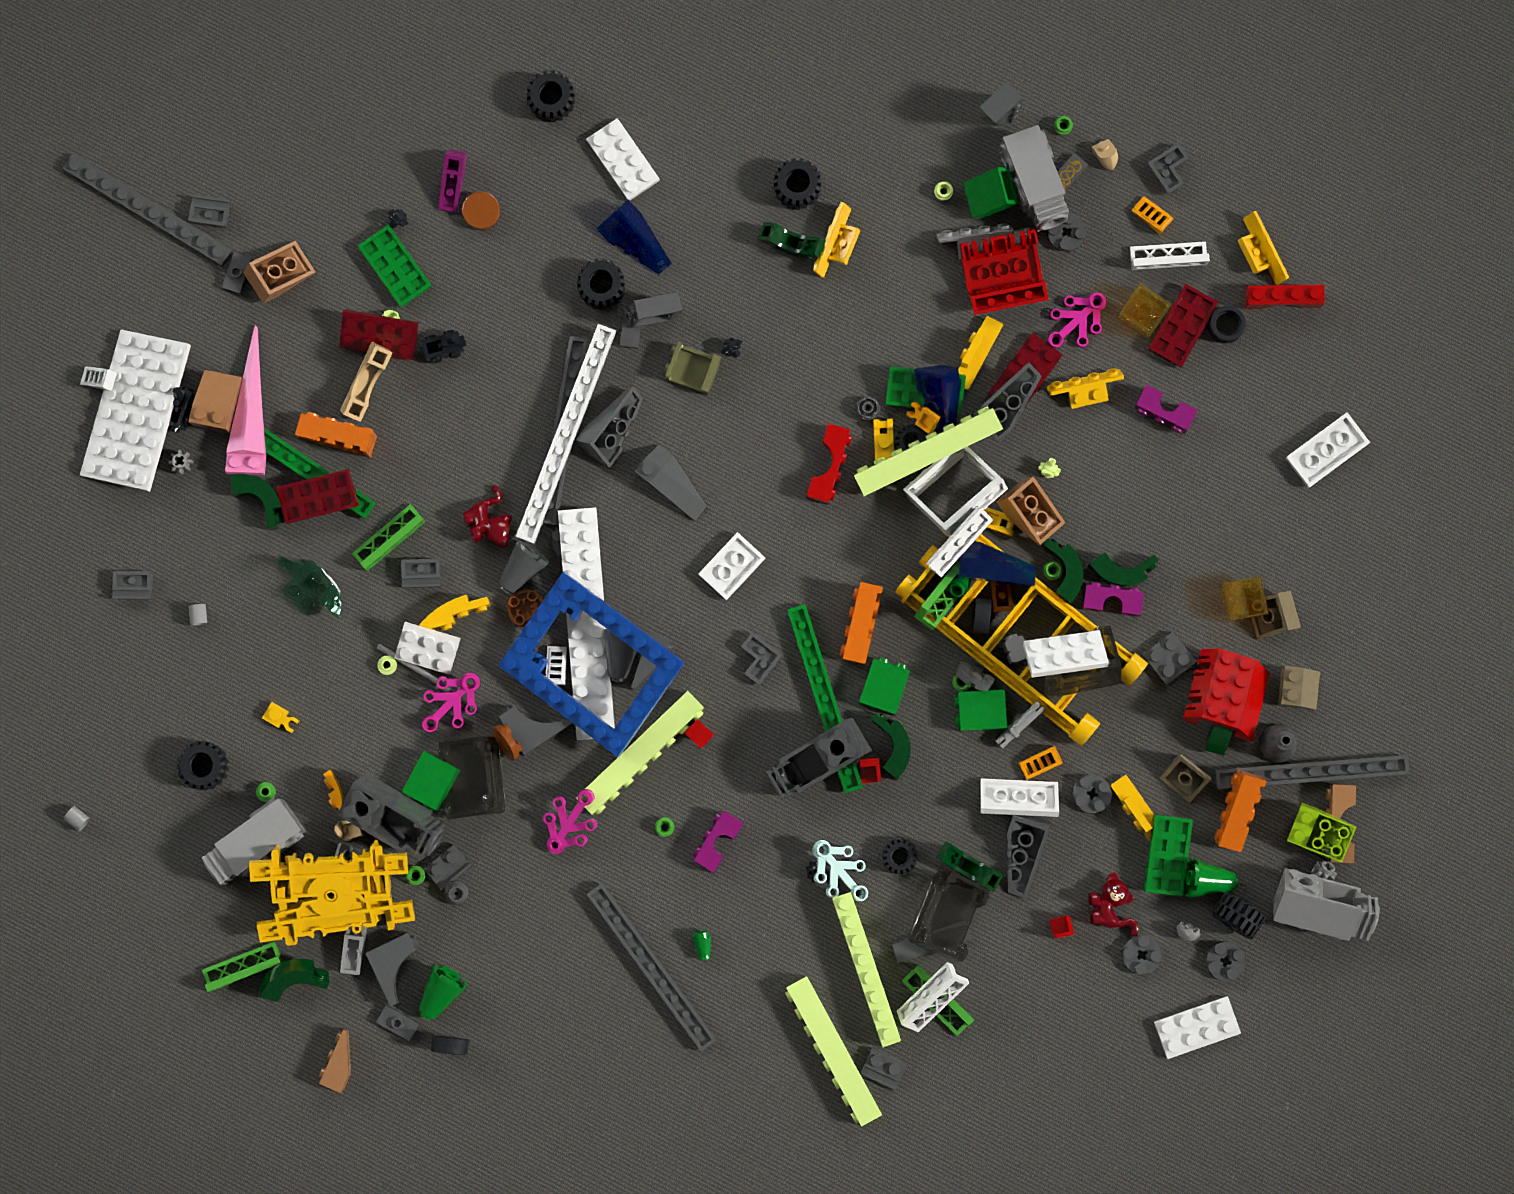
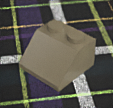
M1291 591L1276 593L1247 603L1257 640L1301 628Z
M1282 667L1277 706L1316 710L1320 672L1300 667Z

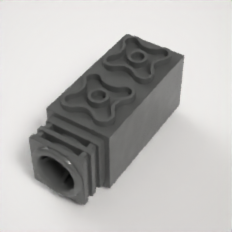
M849 718L779 759L780 763L767 770L766 773L775 791L782 799H785L796 792L801 793L872 750L854 719Z
M368 773L353 782L337 814L401 853L412 852L414 856H419L421 860L434 851L446 826L444 823L441 824L439 820H434V817L431 816V810Z

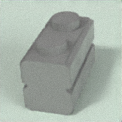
M1017 633L1006 637L1002 648L1005 655H1007L1008 664L1013 666L1026 661L1023 647L1024 637L1018 636Z

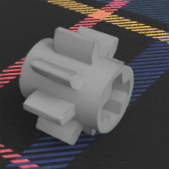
M179 450L178 454H171L173 458L168 463L174 465L172 468L173 472L179 469L180 474L183 475L184 470L191 471L189 466L194 461L188 459L190 456L188 452L183 455L182 451ZM179 459L183 460V465L179 464Z
M1318 861L1311 873L1320 878L1332 881L1337 875L1334 872V865L1328 861H1323L1322 863Z

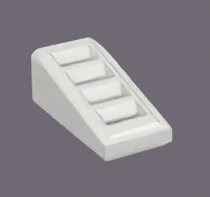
M85 366L80 385L112 391L117 373L109 369Z
M547 646L548 663L546 665V677L556 685H566L567 647ZM551 652H562V656H551ZM551 660H562V663H551ZM551 667H562L561 671H551ZM551 675H561V678H551Z

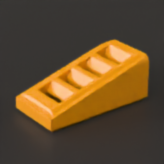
M1144 196L1131 210L1159 235L1174 219ZM1145 203L1147 207L1142 212H1140L1139 209ZM1151 208L1153 211L1147 217L1145 214ZM1156 213L1159 215L1154 221L1151 220ZM1161 218H1163L1164 221L1162 222V224L1158 225V221Z
M1052 746L1019 762V765L1026 780H1029L1061 765L1063 762L1056 747ZM1050 752L1055 760L1053 764L1048 755ZM1041 756H1044L1048 766L1045 767ZM1033 760H1037L1041 768L1040 770L1037 769ZM1028 762L1030 763L1034 771V773L1032 774L1030 773L1026 765V763Z

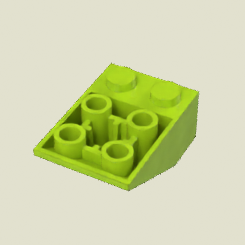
M1302 802L1287 841L1342 863L1356 826Z

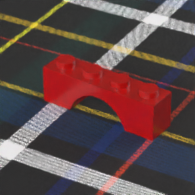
M1324 284L1248 286L1244 290L1245 309H1265L1283 305L1299 306L1301 308H1321L1325 304Z
M828 423L823 445L832 455V465L824 475L812 477L807 499L827 505L830 500H834L836 490L833 487L835 482L839 483L842 473L838 470L840 464L844 465L847 454L844 453L846 446H850L852 435H849L850 429Z

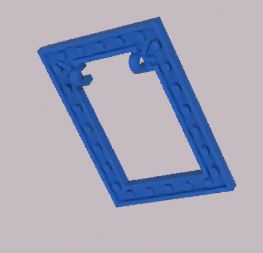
M562 572L498 666L615 756L620 757L686 662L569 574ZM561 611L571 615L570 618L574 621H577L584 611L657 666L615 728L611 727L541 673L547 665L548 659L542 654L535 652L534 649Z

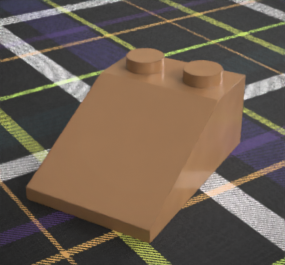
M294 241L250 262L243 273L264 304L315 274V270L297 242Z
M204 370L192 404L189 423L196 427L230 433L242 377Z
M1034 476L1021 480L997 501L1007 518L1037 545H1041L1065 524V521Z

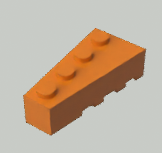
M307 412V414L301 413L295 436L299 439L371 458L377 438L370 428L358 427L348 422H337L336 419L330 417L320 418L312 412Z
M860 582L859 589L855 588L853 599L856 600L855 607H850L848 616L852 620L850 626L846 625L844 634L847 637L846 645L842 644L840 651L843 661L865 666L883 587Z
M1239 769L1237 773L1233 774L1231 779L1232 790L1227 793L1225 803H1227L1226 810H1223L1220 816L1221 827L1216 830L1214 837L1218 846L1238 852L1242 851L1249 832L1247 823L1252 822L1255 815L1254 804L1259 803L1261 799L1260 787H1265L1267 782L1260 775Z

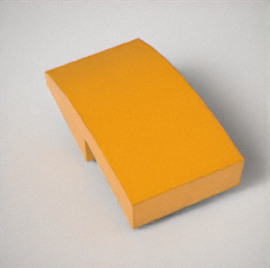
M329 770L323 774L326 777L324 779L325 784L329 789H334V791L328 794L331 798L328 801L334 809L338 808L340 810L344 802L343 792L332 770Z

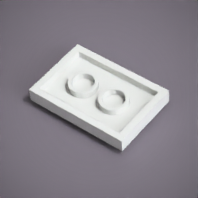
M737 532L698 575L727 601L766 558Z
M405 622L394 658L450 675L461 638Z

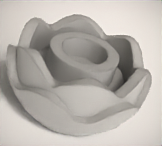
M1181 921L1177 925L1178 935L1185 940L1194 941L1201 935L1200 929L1194 928L1191 923L1184 924Z

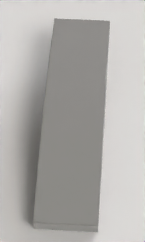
M363 925L360 933H354L351 926L344 934L340 973L360 975L367 928Z

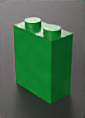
M997 167L963 183L973 219H985L1019 204L1009 168Z
M882 657L873 659L859 704L895 716L910 670H907L906 665L896 663V666L889 664V660Z
M1005 690L958 692L957 697H954V707L958 708V716H955L956 728H959V732L1007 729Z
M423 751L402 792L410 799L423 803L422 806L427 809L439 811L460 769L429 752Z

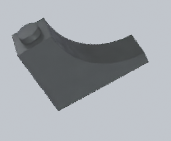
M515 706L506 707L501 711L502 715L499 716L503 724H507L510 727L512 738L520 743L522 753L525 756L573 725L567 718L553 723L536 722L525 717Z
M406 933L366 953L390 1006L400 1003L396 992V980L402 964L410 955L418 951L416 947L419 945L415 935L411 936L410 933Z

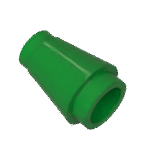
M963 573L950 583V593L955 597L964 596L969 589L972 576L969 573Z
M709 931L694 932L692 940L699 960L710 959L711 935H709Z

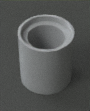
M206 604L188 606L191 626L208 624Z
M73 806L66 813L63 820L79 832L87 825L90 818Z

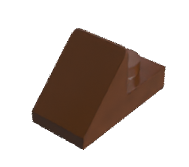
M1010 581L991 582L993 612L1012 611Z

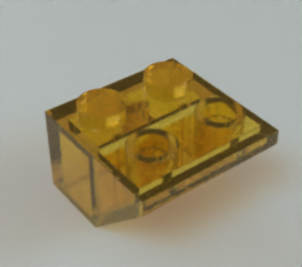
M1261 576L1225 582L1220 585L1227 623L1269 614Z

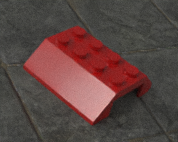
M1035 228L1027 230V238L1025 231H1020V243H1015L1013 233L1008 234V241L1006 234L990 237V246L987 238L982 239L983 250L977 251L976 241H971V250L969 242L960 243L965 282L974 315L1049 300L1046 282L1043 281Z
M1220 648L1201 649L1197 665L1209 669L1195 670L1188 699L1200 703L1186 704L1183 720L1197 725L1199 720L1232 729L1235 730L1234 737L1253 742L1270 672L1256 659Z

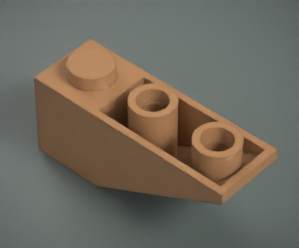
M348 1029L338 1032L335 1038L337 1045L334 1050H330L326 1059L329 1061L326 1068H322L318 1077L321 1079L319 1084L339 1093L344 1091L351 1076Z

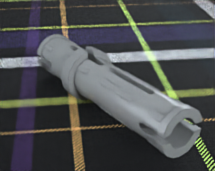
M1037 700L1012 725L1009 724L1007 726L1008 729L996 738L995 741L1004 749L1012 739L1019 737V733L1046 710L1044 706Z

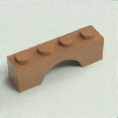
M1329 785V789L1326 790V800H1329V808H1326V812L1340 819L1346 809L1356 805V786ZM1350 842L1342 863H1354V843ZM1324 856L1330 863H1341Z

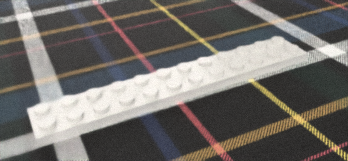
M584 508L558 511L563 572L569 574L604 601L597 509ZM584 611L577 621L570 618L571 615L566 613L573 698L611 727L615 728L611 677L608 676L603 630L606 628ZM576 726L577 740L593 739Z

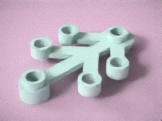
M825 840L817 841L812 848L813 855L817 858V872L814 874V881L816 883H824L827 880V875L825 874V862L830 865L829 887L826 889V895L829 898L839 895V889L837 888L839 876L851 890L853 899L855 901H864L868 897L867 888L857 886L844 870L853 869L856 872H862L866 867L864 861H836L831 854L851 857L853 855V848L851 846L831 847ZM820 847L824 849L822 854L819 852ZM846 848H848L849 850L848 855H846L844 852ZM857 863L861 864L860 869L857 868ZM819 874L823 877L821 881L818 880ZM831 889L835 891L833 896L830 894ZM857 890L860 891V896H859V897L856 896V891H857Z

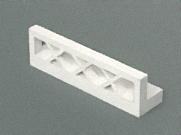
M1206 242L1130 247L1131 270L1207 265L1210 261L1206 250ZM1193 247H1202V254L1192 255L1190 251ZM1180 248L1185 254L1173 256L1171 252L1174 249ZM1155 250H1162L1166 256L1154 257L1152 254ZM1135 251H1143L1147 257L1135 258Z
M977 506L926 564L934 573L942 577L993 519L981 507Z
M947 962L897 1010L901 1025L919 1032L969 984L968 979L957 975L953 964ZM955 981L959 982L957 986L950 987ZM947 994L945 998L937 999L941 995ZM935 1006L932 1010L925 1012L927 1008ZM917 1019H922L918 1024L913 1023Z

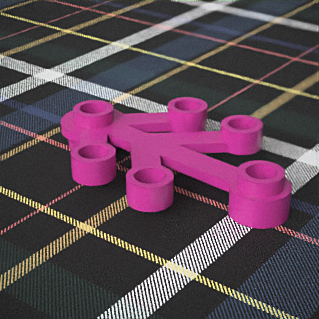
M1092 293L1088 298H1074L1069 295L1064 299V305L1067 308H1072L1074 305L1086 306L1082 311L1053 309L1050 313L1052 320L1058 321L1060 318L1072 320L1060 332L1050 334L1048 344L1053 348L1061 347L1064 338L1079 324V337L1076 344L1080 348L1086 347L1088 344L1087 316L1092 311L1093 324L1090 327V332L1093 335L1100 334L1102 331L1100 311L1106 306V298L1101 293ZM1072 299L1073 304H1067L1066 300ZM1093 300H1099L1100 304L1098 306L1094 305ZM1055 311L1059 313L1057 318L1053 316ZM1093 326H1098L1099 331H1093ZM1057 338L1059 340V343L1054 344L1052 342V339ZM1079 339H1084L1086 344L1081 345Z
M466 673L461 679H448L445 676L439 677L437 686L440 689H445L447 686L460 688L456 692H434L433 690H427L424 693V700L428 703L437 700L447 701L433 715L424 718L422 723L423 729L427 732L435 731L438 727V721L452 706L454 712L452 725L455 728H461L464 723V719L461 717V697L467 692L465 711L469 715L475 714L477 705L475 704L474 691L480 685L479 677L474 673ZM472 679L474 683L469 685L466 681ZM445 680L446 685H440L439 681ZM431 693L433 698L428 699L426 694ZM468 706H474L475 710L469 711L467 708ZM460 719L462 723L456 725L454 721ZM433 720L434 724L430 726L427 724V721Z
M584 789L578 794V803L569 817H567L565 808L566 800L561 796L553 800V806L558 810L561 824L559 833L555 825L556 815L553 812H548L543 816V821L548 825L550 837L547 840V848L551 853L559 854L567 846L577 845L582 847L587 843L588 839L584 834H579L575 838L565 839L569 832L580 830L593 831L597 828V821L593 818L585 822L575 823L584 807L590 805L595 799V795L590 789ZM583 795L587 796V801L582 799ZM557 800L562 802V806L557 804ZM547 815L552 817V821L547 819ZM588 822H592L594 827H589ZM578 838H583L584 843H580ZM553 842L558 843V848L553 846Z

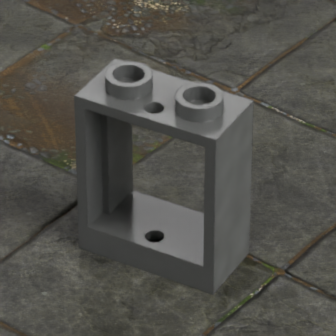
M676 292L633 301L628 312H626L628 323H631L632 328L676 320L683 311L679 294Z

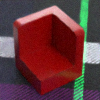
M698 719L684 733L699 748H703L715 736Z
M879 758L859 760L861 783L881 782Z
M1070 915L1049 919L1053 939L1074 935Z

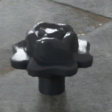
M402 209L388 211L387 214L391 220L390 227L395 229L397 225L401 227L408 225L407 215Z
M727 339L723 344L722 354H732L734 358L740 355L738 349L741 347L742 340Z
M810 861L809 866L806 867L807 878L811 879L812 883H816L814 881V874L817 872V861ZM819 874L818 880L821 881L823 877Z

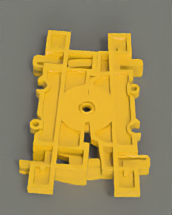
M375 840L370 846V852L363 850L362 855H357L353 852L351 860L344 859L343 853H341L339 856L318 857L313 861V855L307 853L302 861L300 858H297L296 853H293L292 856H285V862H281L280 845H276L271 851V860L249 861L250 882L270 881L272 903H278L280 908L274 913L275 919L257 922L260 943L282 940L284 937L286 945L291 946L297 944L298 937L310 936L314 938V931L316 930L322 931L323 937H325L327 933L346 931L351 926L354 933H360L362 925L366 928L376 926L382 920L381 914L386 916L388 930H393L395 923L415 921L412 900L392 902V896L390 895V875L408 874L407 853L383 854L382 846L379 845L378 840ZM283 880H289V882H288V887H287V891H286V882L284 883ZM332 892L335 896L329 898L327 894ZM300 897H312L304 900H299L298 902V898Z

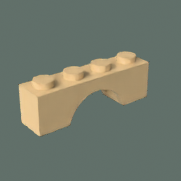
M371 342L340 409L343 415L361 422L369 405L373 386L379 375L385 370L392 355L389 349Z

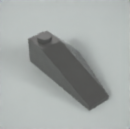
M1028 362L975 410L971 416L978 415V410L984 407L993 408L1003 429L991 436L997 442H1000L1013 430L1042 376Z
M630 386L594 418L575 441L585 453L607 468H610L622 452L623 448L621 445L624 438L629 435L630 431H628L631 421L635 420L643 398L633 386Z
M658 445L635 470L636 476L694 521L706 509L705 502L675 457L662 446Z
M1013 815L1007 832L1008 893L1027 899L1052 822L1035 816Z

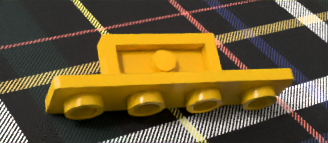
M840 202L839 207L835 211L833 222L828 228L823 252L814 263L813 271L819 277L825 276L830 261L847 265L860 233L858 228L845 225L851 208L843 202Z
M1253 211L1243 218L1250 235L1244 236L1237 241L1253 273L1256 274L1268 269L1274 283L1279 285L1287 280L1289 276L1257 211Z
M986 316L977 333L973 331L968 341L971 343L969 349L964 348L960 356L962 362L956 374L966 375L964 388L966 390L970 389L1003 326L1001 322L989 316Z
M1112 368L1100 374L1091 373L1087 377H1073L1065 382L1056 381L1046 386L1050 396L1068 392L1070 407L1074 409L1109 401L1106 383L1124 379V375L1120 369Z
M1124 775L1111 784V788L1122 802L1124 812L1128 816L1131 815L1134 819L1133 824L1139 832L1142 831L1150 842L1153 812L1128 776Z

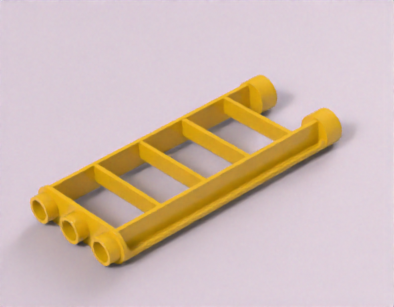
M980 534L973 543L994 560L947 618L943 617L935 628L1031 705L1038 700L1046 709L1042 714L1069 734L1068 737L1082 747L1098 728L1100 722L1087 712L1077 723L1065 714L1063 710L1096 669L1083 670L1056 705H1054L1027 683L1031 677L1028 665L1018 676L994 657L991 651L1038 594L1066 616L1051 637L1065 635L1073 623L1084 632L1100 630L1106 655L1111 652L1125 664L1116 677L1130 687L1146 668L1148 662L1138 654H1132L985 536ZM934 545L929 548L919 561L926 568L919 579L916 580L911 575H908L895 591L896 594L903 598L900 602L907 604L915 612H918L925 602L918 596L919 593L936 574L926 564L939 550ZM1002 565L1030 589L982 647L954 624ZM933 614L925 615L930 621L935 622Z

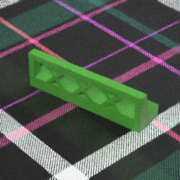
M410 504L352 554L363 568L368 571L422 526L425 520ZM411 510L415 517L408 523H404V515ZM392 525H401L398 532L394 535H389ZM378 537H386V542L379 548H376L375 540ZM364 549L371 550V554L365 560H362L358 555Z
M958 561L914 616L931 630L935 629L959 598L955 596L953 598H946L944 593L950 592V587L948 586L954 579L960 576L959 572L963 565ZM935 603H943L944 609H937ZM933 614L935 622L930 621L925 615Z
M276 941L203 969L202 972L207 983L205 984L207 992L273 968L283 962ZM273 947L276 957L269 960L263 958L265 949ZM250 955L258 958L256 965L251 967L244 964L247 956ZM232 962L240 965L238 971L233 974L226 972L228 965ZM215 969L222 972L218 980L211 982L208 974L209 971Z
M917 965L902 980L914 994L917 992L916 989L921 988L913 987L908 982L915 973L921 978V987L923 986V981L926 983L931 978L920 965ZM947 994L941 995L940 998H945ZM953 999L947 1004L949 1006V1014L938 1013L936 1016L958 1036L974 1019ZM951 1017H960L965 1023L956 1030L951 1025Z

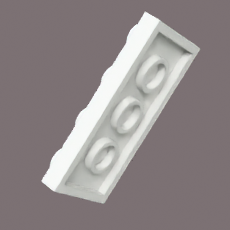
M618 118L586 139L628 201L660 181Z
M1345 413L1285 459L1305 485L1310 488L1368 445L1370 441L1350 415Z
M1100 630L1023 642L1032 678L1108 667L1109 664Z
M981 778V813L1058 817V782Z
M1228 996L1154 1021L1167 1059L1241 1034Z

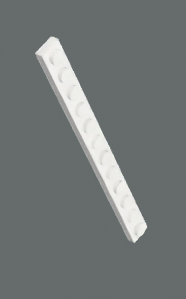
M600 324L597 325L516 537L535 544L615 337L616 330Z

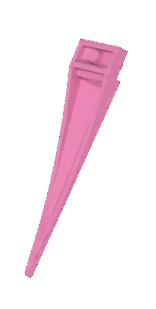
M256 325L252 334L226 451V474L265 476L266 448L258 328Z

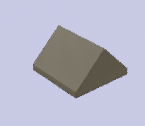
M1182 754L1177 755L1160 777V780L1189 803L1212 779Z

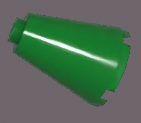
M1188 859L1184 892H1187L1186 897L1192 898L1233 892L1238 887L1239 880L1234 872L1197 859Z
M435 964L419 1006L420 1015L426 1020L436 1019L468 986L467 981L462 982L460 980L461 975L449 967L442 965L439 968L438 964Z

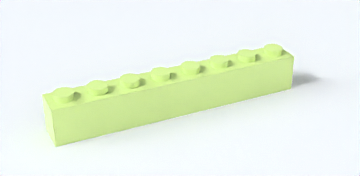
M988 406L978 410V415L974 417L968 415L960 419L961 423L956 426L953 423L943 427V432L937 434L935 431L925 436L927 440L921 443L919 440L908 444V449L902 451L900 448L892 452V457L886 460L884 457L873 461L875 465L869 468L865 465L857 469L858 473L854 477L863 495L866 496L1002 430L1003 427L994 409H989Z
M689 691L676 701L620 757L585 788L593 791L595 795L594 801L590 805L585 806L591 815L595 813L599 815L606 808L604 804L609 799L612 802L620 795L618 791L623 786L627 788L634 781L632 777L636 773L642 774L648 768L646 764L651 759L655 761L662 754L660 751L665 746L669 748L676 741L674 737L678 733L681 735L685 733L690 727L688 724L693 719L696 721L704 714L702 712L704 707ZM582 796L584 801L588 800L587 796Z
M849 892L834 897L832 901L881 1045L885 1047L900 1042L901 1039L852 894Z
M806 976L786 987L788 991L785 994L789 1002L794 1001L797 1009L794 1010L799 1020L804 1019L807 1025L804 1029L808 1037L813 1036L816 1041L813 1044L818 1055L822 1053L825 1061L822 1063L827 1072L832 1071L835 1076L832 1079L837 1089L841 1088L844 1093L841 1098L846 1107L851 1106L853 1110L851 1116L856 1124L860 1123L863 1126L880 1117L882 1114L808 977Z

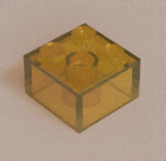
M1140 283L1116 319L1146 339H1149L1172 304Z

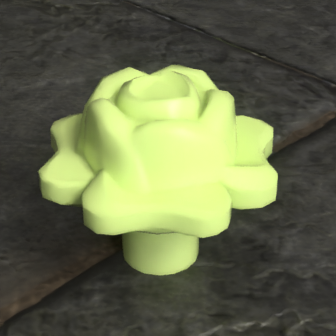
M1050 458L1046 463L1041 462L1038 467L1045 478L1059 476L1061 469L1055 465L1056 460Z

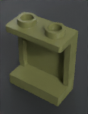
M678 342L677 346L673 345L670 352L671 362L670 364L666 363L663 374H666L665 379L709 395L721 363V357L715 354L712 356L684 346L681 342Z

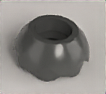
M869 396L861 398L856 404L858 416L865 420L874 419L880 412L878 401Z
M461 881L450 882L445 887L444 897L452 905L462 904L468 897V888Z

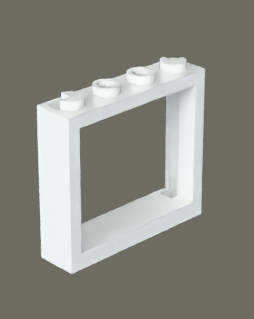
M967 446L934 462L924 469L916 479L909 482V485L903 490L908 499L946 536L950 537L977 506L985 510L1008 488L1004 480ZM965 456L991 482L943 523L917 497Z

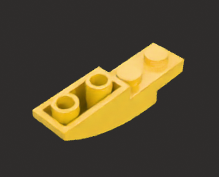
M467 595L455 598L434 610L419 626L432 630L440 628L441 631L449 630L452 628V625L456 624L454 616L463 618L469 615L468 612L476 610V613L486 611L487 607L491 606L489 598L484 597L474 601H469Z

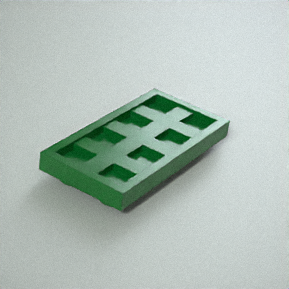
M389 224L358 245L362 254L401 308L432 287Z
M890 366L885 404L912 407V402H917L922 408L928 407L930 410L961 413L966 375Z
M1153 814L1144 892L1183 896L1193 819Z

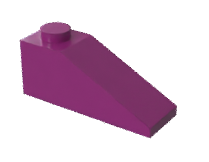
M449 149L445 154L438 208L440 210L458 212L466 169L467 152Z

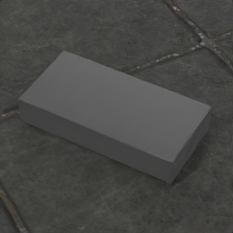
M625 308L619 346L638 349L641 327L632 328L631 323H628L626 317L628 309Z

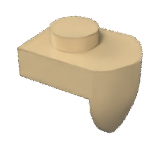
M1107 139L1091 146L1093 153L1102 166L1113 171L1118 161V153L1111 141Z
M347 820L338 822L334 828L336 836L343 841H350L365 836L364 830Z

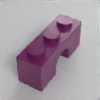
M1146 385L1134 407L1137 409V413L1145 417L1149 415L1155 418V422L1161 425L1167 424L1177 433H1186L1198 410L1180 402L1176 410L1172 412L1165 411L1160 405L1163 393Z
M1090 582V585L1084 587L1082 610L1101 612L1104 601L1108 598H1114L1120 603V615L1139 617L1142 612L1144 592H1139V588L1128 587V590H1123L1118 585H1109L1108 588L1101 587V583Z
M725 811L722 814L718 812L713 820L715 826L712 831L708 829L703 837L705 843L702 847L698 846L693 854L696 857L694 859L696 863L713 873L724 857L715 850V840L720 836H728L734 840L744 824Z

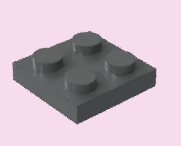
M1171 632L1142 655L1165 686L1197 662L1174 632Z

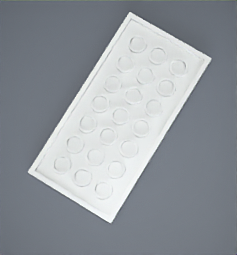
M120 330L109 369L117 373L112 391L103 390L80 476L150 492L174 408L173 401L175 395L173 389L180 386L191 345Z

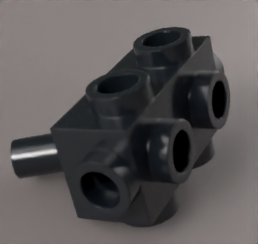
M447 330L443 332V335L437 337L436 335L425 337V340L421 341L422 347H419L422 358L426 357L427 362L431 361L432 364L443 361V357L450 356L452 359L461 356L466 342L464 335L460 336L458 331ZM433 347L438 348L437 352L431 353Z
M184 386L183 389L179 387L173 389L175 395L173 401L174 408L168 430L179 433L180 430L186 431V428L191 426L189 417L196 394H194L193 389Z

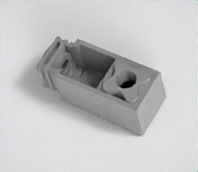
M1039 125L1003 137L1002 145H1000L1001 151H999L1000 158L1005 168L1010 169L1020 208L1023 213L1026 212L1028 218H1032L1037 232L1048 230L1067 222L1069 210L1063 197L1066 192L1052 160L1054 157L1053 152L1048 144L1044 130H1040Z
M279 798L269 800L262 807L251 813L249 820L215 843L216 847L211 852L201 857L206 869L218 884L226 885L238 876L249 877V861L271 860V851L276 845H280L281 854L304 837L305 828L285 800Z
M1284 869L1273 899V921L1295 926L1302 930L1314 931L1321 935H1329L1339 940L1350 941L1351 937H1357L1361 940L1369 941L1370 936L1375 931L1380 913L1378 898L1364 895L1361 893V888L1320 878L1314 874L1302 873L1295 869Z

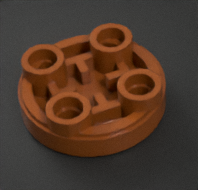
M475 192L465 199L462 206V215L470 227L486 231L498 221L500 206L497 199L490 193Z
M525 589L516 592L508 601L507 612L509 618L515 625L524 628L542 603L543 598L533 590Z
M505 724L492 728L494 739L503 754L511 761L519 758V752L522 751V747L517 740L514 741L512 738L510 727Z

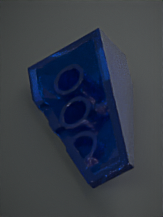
M629 199L596 228L610 244L621 247L627 255L632 254L639 259L641 264L657 274H660L672 264L643 215Z
M937 365L914 369L918 393H922L925 401L923 406L928 407L941 417L934 432L936 431L939 434L944 431L943 427L952 423L956 426L960 392L958 368L948 365Z
M974 541L959 557L957 579L1035 586L1036 566L984 543Z

